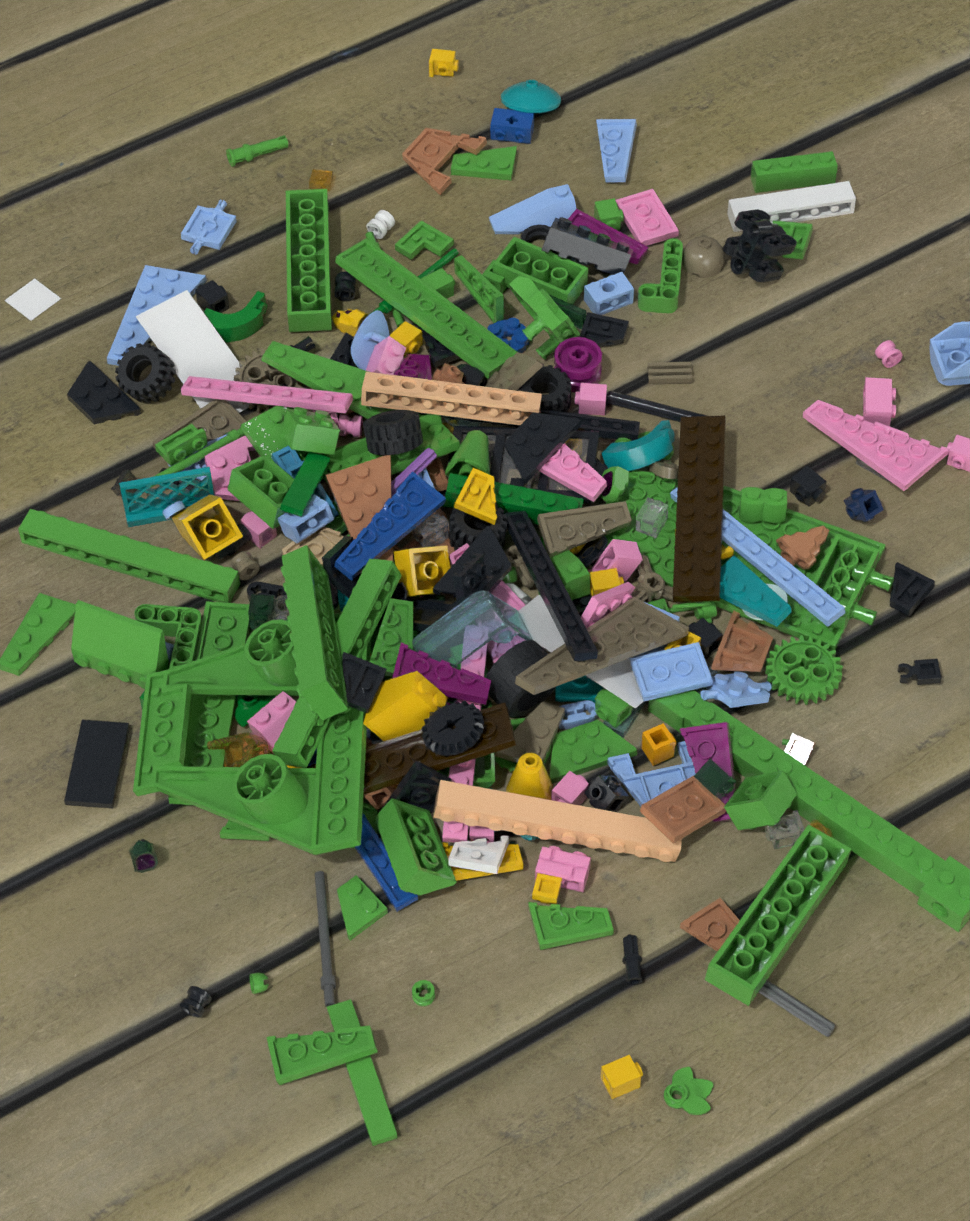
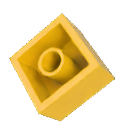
M448 546L412 548L394 552L395 565L402 575L398 583H404L409 597L435 594L433 593V587L450 569Z

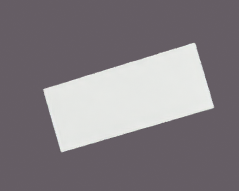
M188 290L136 316L157 348L171 358L170 360L175 365L173 368L176 370V375L183 384L189 376L234 381V375H236L235 368H240L239 361ZM192 396L200 408L214 400L212 398ZM226 400L238 413L249 408V403L242 404L239 401Z
M540 595L536 596L505 621L550 652L564 644ZM630 658L586 675L634 708H637L643 702L630 664Z

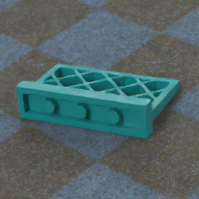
M210 467L119 483L128 527L167 521L163 515V510L175 502L182 501L187 508L209 494L214 495ZM206 476L201 482L195 480L197 477ZM174 481H183L179 485L173 484ZM189 484L195 486L192 490L185 489ZM152 485H160L156 490L150 488ZM134 488H135V489H138V490H137L135 493H133V494L130 493V492L125 491V490L134 489ZM166 488L173 490L168 495L162 493ZM144 492L150 494L146 499L140 497Z

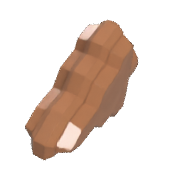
M823 525L811 528L805 533L797 531L792 535L785 534L776 540L781 550V556L793 566L796 564L804 570L810 569L816 563V557L820 554V546L826 542L829 529Z

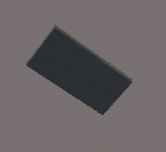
M82 719L64 799L65 805L113 809L130 729L129 723Z

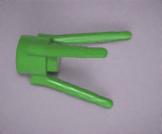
M714 601L674 604L672 608H668L670 613L693 610L696 619L704 618L709 623H712L711 618L717 616Z

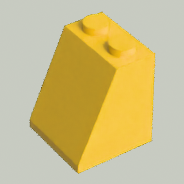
M209 494L171 517L181 536L203 560L243 537L222 498Z
M418 671L411 672L381 683L370 710L365 715L363 724L383 741L421 730V727L425 725L424 719L429 718L430 712H435L437 706H445L448 697Z

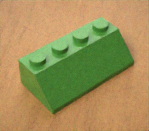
M391 798L375 816V821L400 889L404 892L423 895L453 886L456 883V879L451 866H449L448 858L430 811Z

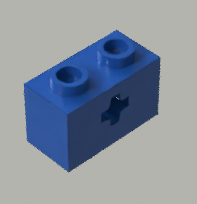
M494 108L490 124L491 140L531 144L534 130V113Z

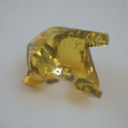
M249 732L207 742L209 750H225L224 767H241L251 758L262 754H269L267 742L262 737Z

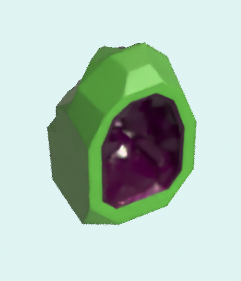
M615 466L606 469L602 475L607 481V487L600 495L608 504L618 502L628 486V471Z

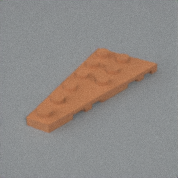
M385 455L326 475L327 482L348 533L355 540L362 529L366 528L372 521L373 516L384 507L385 502L392 497L391 456ZM393 547L378 559L393 561Z

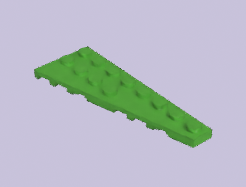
M272 341L262 356L261 361L314 390L352 394L353 401L349 409L367 419L382 412L396 410L361 405L362 385L365 373L369 371Z

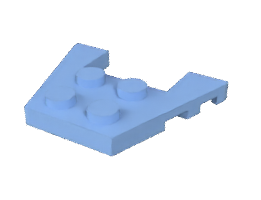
M685 741L677 743V750L682 761L680 765L636 774L629 753L609 757L607 762L610 769L640 807L642 804L694 775L697 778Z

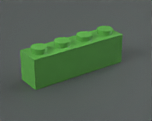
M833 151L752 161L751 181L755 193L833 184L836 181L838 165Z

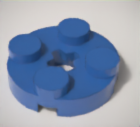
M517 318L501 320L489 325L487 328L521 354L529 344V339L522 332L526 327ZM504 337H511V340L508 341V339H506V338L503 339V338H504Z

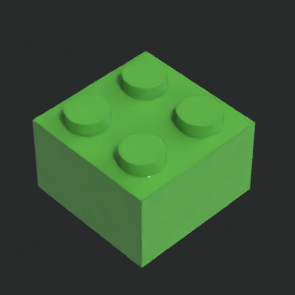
M295 407L294 409H286L281 434L292 450L334 455L340 429L326 411L316 410V412H309L304 408Z
M784 771L746 777L724 808L738 830H753L767 825L774 826L781 820V816L786 809L791 806V802L797 795V792Z

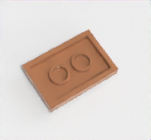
M693 775L642 804L640 812L674 844L725 814L726 810L724 808L725 804Z

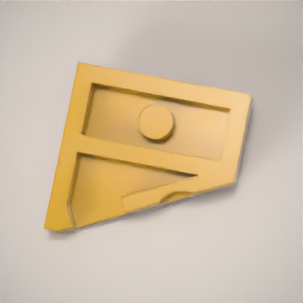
M473 468L455 502L454 508L495 525L497 514L495 511L494 476Z

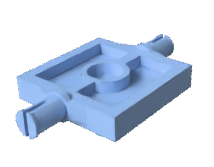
M219 200L215 208L197 206L181 232L182 240L194 243L190 248L192 254H198L202 246L220 250L236 223L235 215L227 214L223 211L227 206L226 201L223 200L222 202V200Z
M736 671L732 674H716L711 676L713 685L705 687L708 690L701 691V698L703 700L718 699L730 708L768 703L770 697L768 691L771 690V684L768 681L762 683L754 682L746 673Z

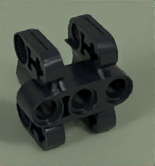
M755 209L738 213L734 224L742 230V235L727 238L723 251L727 255L732 256L730 267L734 274L749 273V276L757 282L779 280L784 272V268L777 261L778 259H772L769 256L776 257L791 254L797 245V241L787 235L781 226L772 224L769 221L770 216L768 213Z

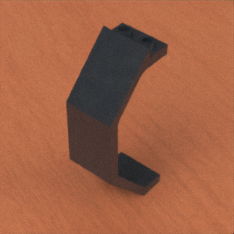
M344 536L322 557L324 569L328 573L329 582L349 599L362 572L351 581L334 567L335 561L354 540L351 536ZM475 553L473 560L466 562L462 566V572L453 575L456 601L449 602L414 596L409 597L408 601L413 602L414 631L436 634L490 582L494 576L486 575L487 566L483 554ZM383 612V614H382V616H381V618H380V620H379V622H378V625H380V626H381V623H382V620H383V617H384L385 612Z

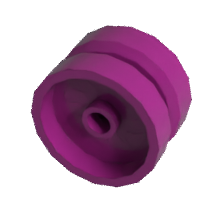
M573 337L564 340L557 346L554 355V368H560L561 372H565L567 378H570L571 392H580L581 383L598 384L600 382L602 352L594 341L583 337Z

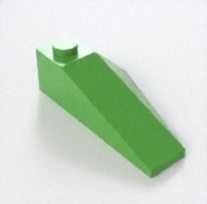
M541 537V542L546 550L543 537ZM569 550L550 557L571 600L590 594V573L580 559Z

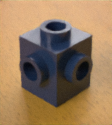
M858 488L851 491V496L843 500L846 505V512L852 520L867 522L884 510L875 490Z

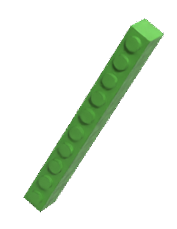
M30 509L18 528L21 542L212 601L231 603L240 586L239 573L231 567H223L208 560L203 561L193 558L188 554H180L168 548L153 546L148 542H140L124 535H116L107 530L96 529L84 523H76L64 517H56L44 511Z
M369 559L362 570V574L336 623L341 663L343 652L358 658L362 657L402 576L393 561ZM299 697L272 752L275 756L280 757L287 766L307 768L331 717L321 720L316 712L312 713L307 700Z

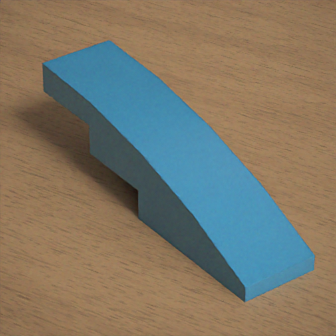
M289 446L273 453L271 456L273 461L294 479L304 460L301 461L296 451L292 450ZM319 483L314 494L320 497V499L327 501L335 518L339 514L321 483Z

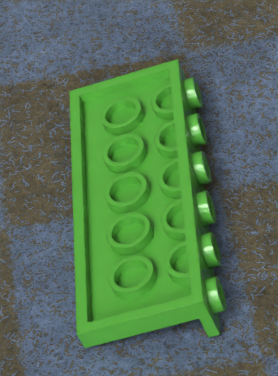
M427 414L419 417L423 443L411 451L390 455L391 475L405 470L427 448L433 449L437 458L459 448V440L442 424L440 415ZM366 437L336 448L334 455L320 454L330 458V463L323 475V479L327 482L326 475L385 455L370 453L367 448Z

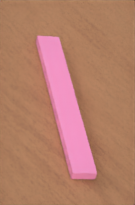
M189 376L181 388V393L185 396L293 408L300 407L346 413L353 401V396L350 393Z

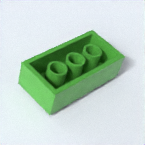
M513 237L493 263V273L504 277V286L506 287L518 276L530 278L538 290L543 288L562 311L568 312L583 292L584 286L588 283V267L567 258L559 257L550 251L549 253L541 251L542 248Z

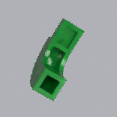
M257 291L247 306L236 313L223 314L208 308L203 313L224 342L230 343L246 339L260 330L264 325L263 315L266 313L268 305L265 293Z

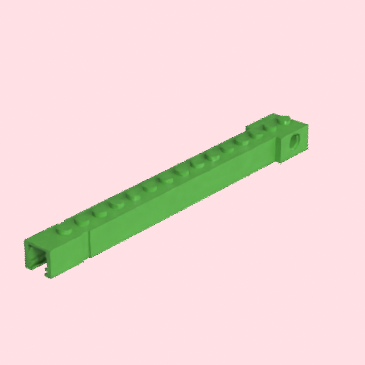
M695 690L649 700L648 711L680 733V728L722 722L729 723L733 770L745 778L784 771L797 792L789 807L791 810L835 840L851 848L852 852L918 896L917 904L958 933L970 920L969 868L951 856L945 861L714 703L703 700L701 695Z

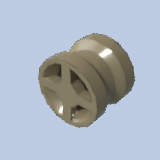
M247 551L237 554L231 561L232 568L238 571L241 580H249L259 572V565L256 561H253L252 555Z

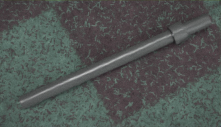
M323 871L315 872V887L322 963L320 983L321 989L324 990L325 1007L335 1004L334 989L336 988V979L332 973L325 874Z

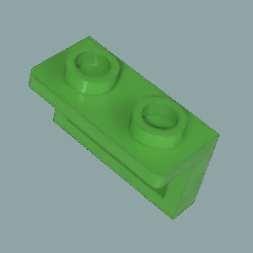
M190 424L155 444L156 451L172 466L207 446L206 432L203 428L198 430L193 424Z

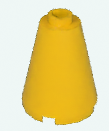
M526 753L519 758L507 784L506 792L552 800V790L554 787L542 759L537 754Z

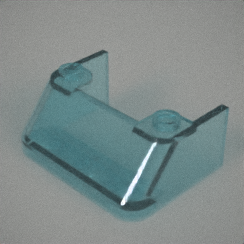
M478 591L413 639L412 645L415 652L421 650L428 653V657L439 662L441 660L451 663L450 665L453 668L460 670L457 665L491 640L504 644L510 642L516 635L525 640H532V637L518 610L487 591Z

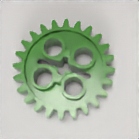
M800 635L799 641H796L791 636L790 643L783 639L781 646L776 644L774 651H770L769 658L766 659L765 674L768 675L767 681L772 683L771 689H778V696L785 693L786 701L792 697L795 698V704H798L800 699H803L805 705L808 704L809 699H812L817 704L818 697L825 701L827 694L833 695L834 689H838L842 678L843 665H840L841 658L835 657L836 650L829 651L830 644L822 646L821 639L816 643L813 642L812 636L809 637L808 641H804L802 635Z

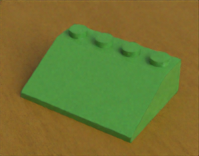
M80 600L77 601L71 650L74 662L78 665L93 668L104 675L109 674L118 677L123 682H132L145 689L146 676L148 674L169 669L170 665L162 629Z

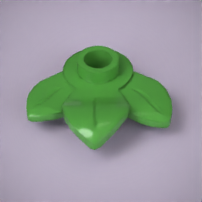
M690 1067L681 1068L674 1073L672 1084L666 1087L664 1101L671 1108H682L692 1115L705 1114L711 1110L709 1103L705 1099L712 1091L713 1082L693 1078ZM678 1094L681 1096V1099H674L672 1096Z

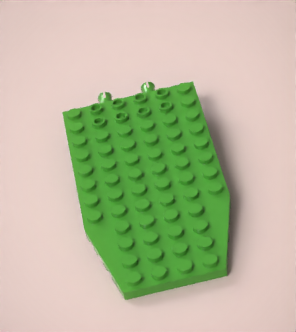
M628 471V486L618 502L626 501L632 522L630 526L605 535L608 539L607 546L613 539L637 542L641 555L648 557L652 572L659 574L665 581V585L673 587L677 503L671 499L670 492L678 487V479L662 478L646 471ZM724 486L723 509L780 556L781 550L776 540L785 534L792 535L797 531L805 533L811 528L823 525L829 529L826 542L820 546V554L816 557V563L810 569L805 570L796 564L794 567L845 607V614L827 627L788 594V604L792 612L777 627L764 620H755L748 617L741 608L720 598V601H714L716 607L731 613L736 611L744 618L800 638V635H802L805 641H808L810 636H812L815 643L821 639V645L830 644L829 650L831 651L836 649L850 619L854 618L871 626L873 625L877 611L858 605L869 584L888 592L892 586L894 577L875 571L885 550V544L790 509H786L785 521L781 523H769L763 520L757 522L743 521L739 519L741 491ZM722 540V545L727 548L729 545ZM734 550L733 555L764 583L776 585ZM731 557L726 558V559H722V560H721V567H722Z

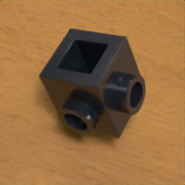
M611 775L596 776L590 781L589 787L584 793L589 798V803L592 807L617 812L629 797L620 786V781Z

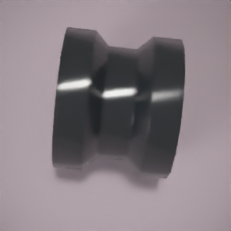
M190 986L187 991L188 996L182 999L179 1005L187 1014L200 1018L204 1013L205 1005H209L212 998L205 990L197 986Z

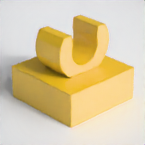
M537 873L532 899L539 900L543 904H557L562 878Z

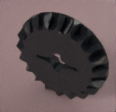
M457 700L452 704L446 702L445 706H437V710L430 712V717L424 719L425 725L421 727L423 732L421 736L430 751L445 756L456 755L468 750L479 740L484 730V719L480 710L473 703L468 704L466 701L460 703ZM453 724L456 728L452 730L449 728V725Z

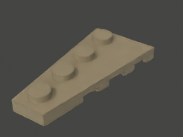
M626 501L539 514L537 518L549 557L630 526L632 522Z

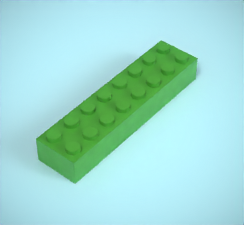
M327 189L286 191L287 316L289 332L332 330Z
M306 545L282 556L283 566L281 567V572L285 578L283 588L287 594L285 603L290 614L287 616V619L292 629L289 635L294 645L292 655L296 662L294 672L299 682L296 686L297 692L302 699L305 698L312 713L316 712L321 720L348 710L329 576Z
M808 824L709 963L705 981L749 1006L845 868L852 849Z

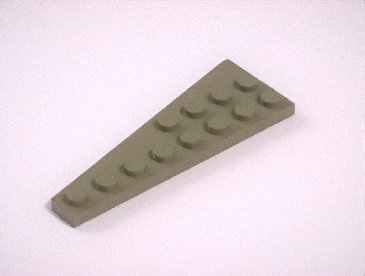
M633 597L587 628L598 650L597 659L574 661L564 643L517 675L515 684L535 695L681 639L688 635L689 627Z

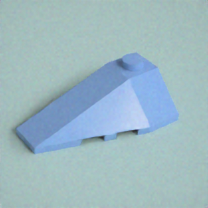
M566 184L546 189L490 216L489 221L495 234H521L525 229L533 225L539 224L551 227L555 217L558 219L560 217L568 219L577 208L569 185Z

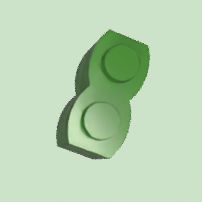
M756 487L741 489L739 519L747 522L763 520L769 523L785 521L787 491L778 488L763 490Z

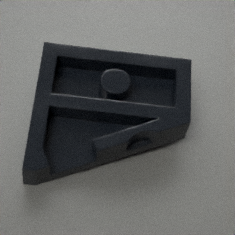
M587 312L580 337L594 341L600 348L622 344L627 334L629 321Z
M897 562L895 564L894 580L890 595V607L910 616L935 587V581Z
M343 652V677L348 706L368 714L387 669Z

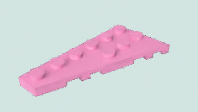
M817 400L803 411L804 419L903 491L908 489L948 455L949 449L941 446V448L929 445L930 441L913 439L906 432L879 422L873 424L865 421L863 416L858 414L856 416L844 413L842 408Z

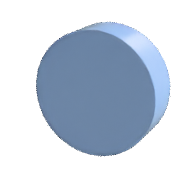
M177 501L164 509L163 515L168 520L186 509L182 501Z

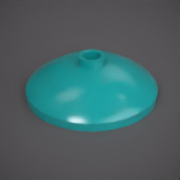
M527 80L506 88L501 93V102L506 107L516 111L542 113L558 108L561 104V97L557 91L548 85L536 80Z

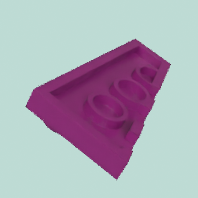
M578 209L568 218L571 224L575 226H586L591 229L592 233L597 235L602 233L609 236L610 240L618 243L621 241L630 245V248L633 249L629 260L630 263L637 265L648 251L649 247Z
M722 722L680 728L697 778L726 805L736 791L729 723ZM725 812V814L714 819L713 822L730 821L731 818Z

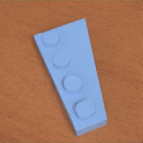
M596 119L605 182H626L637 127L636 119Z

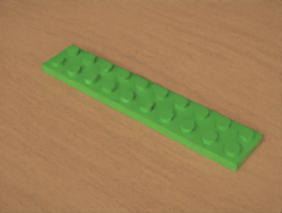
M368 239L362 240L336 256L335 263L469 365L482 371L486 378L489 379L495 371L498 372L504 362L517 353L516 350Z
M206 601L195 660L245 644L248 639L253 611L252 605ZM191 694L184 766L225 767L237 695ZM172 796L168 797L169 804L191 805Z

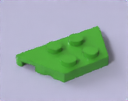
M599 720L556 733L552 745L550 780L553 784L561 781L569 771L580 775L608 765L609 757L629 753L630 757L636 756L637 749Z

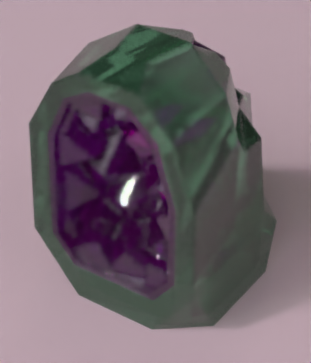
M141 839L130 848L129 855L134 872L144 873L151 871L159 864L153 843Z

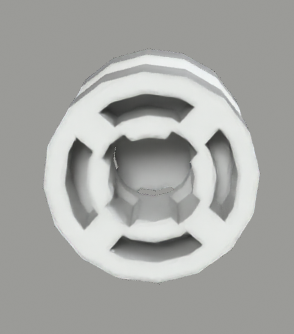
M380 210L375 215V219H371L366 227L368 232H373L375 238L382 239L386 235L387 230H390L395 225V220L388 211Z

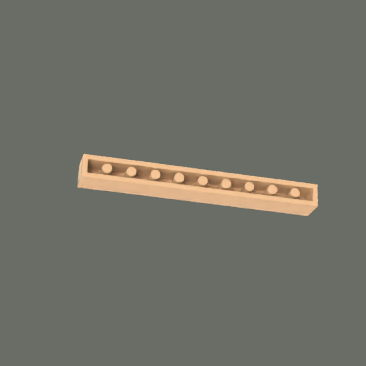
M440 780L437 790L433 818H438L445 822L455 821L465 823L468 826L487 827L494 831L504 830L517 835L536 836L543 840L553 839L562 841L565 844L585 845L592 849L601 848L611 850L614 853L634 854L641 858H656L663 862H676L681 851L682 839L673 844L644 817Z

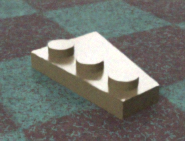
M542 702L513 731L516 746L495 752V756L517 763L522 755L534 753L544 762L565 715V708Z

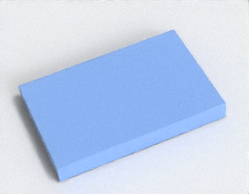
M699 642L630 658V664L643 702L713 685V680Z

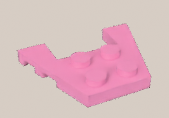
M246 436L205 456L206 467H210L214 496H219L224 500L240 501L228 491V485L232 469L251 461L248 451H253L255 448Z

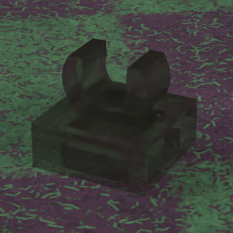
M123 470L111 490L115 495H121L122 497L119 483L138 479L130 470ZM134 488V489H129V490H125V491L130 492V493L133 494V493H135L138 489H135V488Z

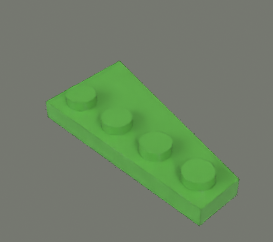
M462 255L454 258V273L493 323L504 320V295Z
M39 593L1 656L0 670L20 676L39 656V652L54 641L53 637L69 625V621L75 616L76 604Z

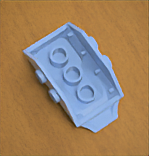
M963 321L952 324L930 339L931 365L938 382L946 386L970 384V321Z

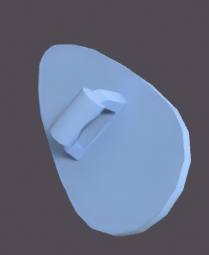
M376 310L363 320L351 345V356L354 363L359 369L365 371L375 345L389 337L387 321L381 311Z

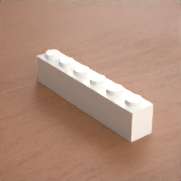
M845 181L731 199L728 202L727 215L733 232H738L742 230L737 228L734 222L738 213L755 209L765 211L769 214V221L771 223L773 220L801 222L854 213L856 197L850 182Z

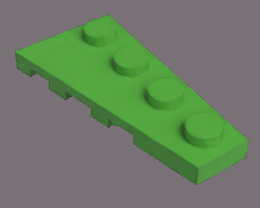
M390 598L369 660V662L387 669L383 681L390 680L393 677L401 642L409 645L408 649L413 650V602Z
M370 1025L342 1028L330 1033L315 1031L311 1035L299 1036L297 1033L288 1034V1037L276 1038V1036L266 1037L276 1081L279 1085L378 1052Z

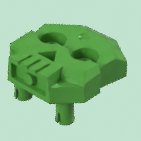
M518 276L508 285L517 300L534 319L530 325L522 330L524 335L532 341L544 329L550 337L536 349V352L543 360L554 352L557 346L564 340L580 336L570 318L558 307L543 288L538 290L530 278Z

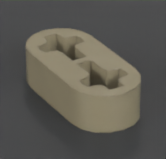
M660 459L649 465L648 470L659 477L667 479L678 478V465L669 460Z

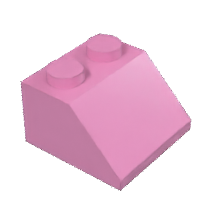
M284 691L247 721L255 739L271 752L296 703Z

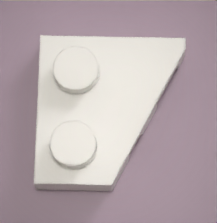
M501 836V841L487 843L486 838L476 839L475 841L455 842L449 856V866L497 874L509 844V836Z

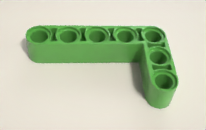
M142 604L135 609L134 616L136 621L162 629L164 636L176 637L169 669L195 661L202 625V617L199 610L188 607Z

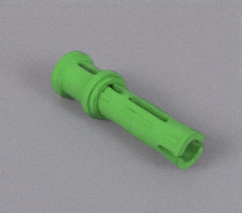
M283 135L257 144H243L242 147L232 150L228 148L226 149V155L229 164L233 167L236 163L250 162L254 157L288 148L289 145L286 136Z

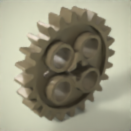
M261 348V354L252 351V358L245 355V362L239 361L240 368H235L236 375H234V381L276 386L287 384V387L295 388L304 387L303 383L278 369H270L272 366L261 361L265 353L263 348ZM252 375H257V376H259V377H258V378H252V377H250V376H252ZM249 403V409L251 410L256 406L257 413H260L262 409H265L266 412L275 407V405Z

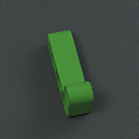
M671 238L665 241L661 283H646L639 287L638 307L640 310L655 313H673L677 310L683 243L680 240Z

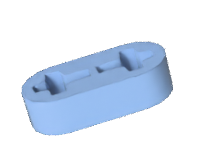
M587 700L559 706L565 708V717L568 718L567 720L562 719L559 729H571L597 720L598 715L595 712V703ZM588 710L591 715H586L583 711Z

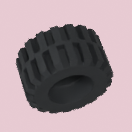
M141 343L136 344V348L133 346L129 347L127 353L123 352V358L121 360L118 359L117 364L119 367L115 368V373L118 374L115 377L119 383L118 386L139 402L151 403V400L157 402L159 397L164 398L166 391H171L172 389L171 383H175L173 375L176 374V370L173 368L175 365L170 360L171 358L154 345L151 346L148 343H145L144 346ZM152 365L149 376L139 382L142 371Z
M543 364V367L517 390L531 393H548L547 395H542L540 409L568 413V409L571 406V380L567 378L565 372H561V369L558 367L553 368V365L544 366Z
M386 411L370 417L363 423L367 448L372 454H401L411 451L423 443L419 414L415 411Z
M495 503L497 520L495 525L454 508L450 515L448 535L451 547H454L456 551L466 543L470 546L483 531L472 528L485 529L487 526L492 529L499 544L503 547L507 528V517L504 514V510L497 508L498 505Z

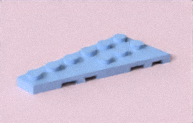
M145 265L107 356V363L119 366L117 364L118 359L121 360L123 358V352L127 353L129 347L133 346L136 348V344L139 343L144 346L145 343L152 341L137 320V315L186 290L193 296L198 286L206 282V275Z

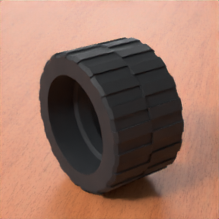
M534 640L522 641L510 648L493 664L486 676L487 679L491 680L488 695L497 705L506 703L510 718H520L532 712L556 688L553 687L533 695L515 684L517 675L548 655Z

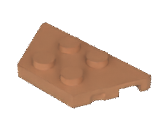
M733 611L711 669L761 672L773 637L767 632L760 630L752 621L747 624L739 618L740 613Z

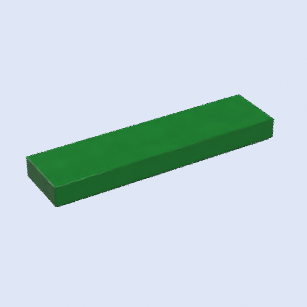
M314 452L307 454L281 503L280 510L300 517L303 516L329 466V457Z

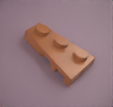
M719 898L681 922L680 928L718 952L740 920L724 901Z

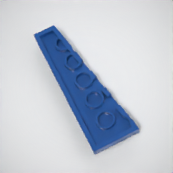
M412 471L397 488L396 493L391 499L389 498L385 502L380 512L373 516L368 526L362 529L357 538L335 561L334 567L352 581L362 572L369 559L380 558L443 506L446 498Z

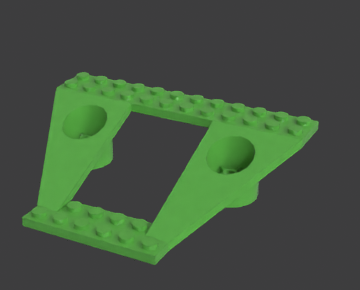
M341 613L334 614L335 623H337ZM283 619L271 620L256 628L243 645L146 676L133 792L137 796H142L160 791L313 855L361 845L367 733V727L363 722L366 713L348 706V710L331 717L317 746L316 768H288L280 757L273 754H262L251 758L241 767L184 766L191 694L279 695L284 691L289 696H299L296 688L299 682L294 672L296 662L292 655L294 645L289 635L292 629L288 621ZM371 639L361 659L368 662L370 660Z

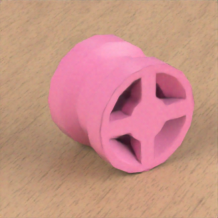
M891 340L881 343L875 350V355L882 359V364L886 368H891L898 364L903 356Z

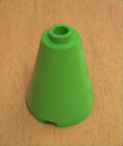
M473 430L466 435L446 467L445 476H448V480L450 473L469 477L473 468L490 475L489 439L485 433Z

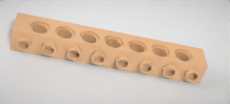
M366 372L362 385L361 405L521 425L533 412L540 413L542 394Z

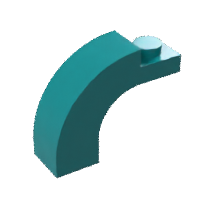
M661 421L649 434L637 440L611 443L602 452L606 466L608 468L619 466L627 471L648 466L667 456L673 451L672 443L675 441V434L671 428L670 421Z

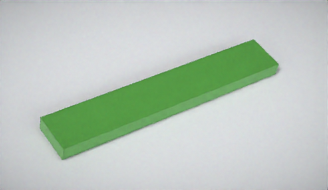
M351 999L327 1006V1012L334 1032L342 1028L360 1027ZM368 1055L345 1063L372 1146L397 1139V1132L371 1056Z

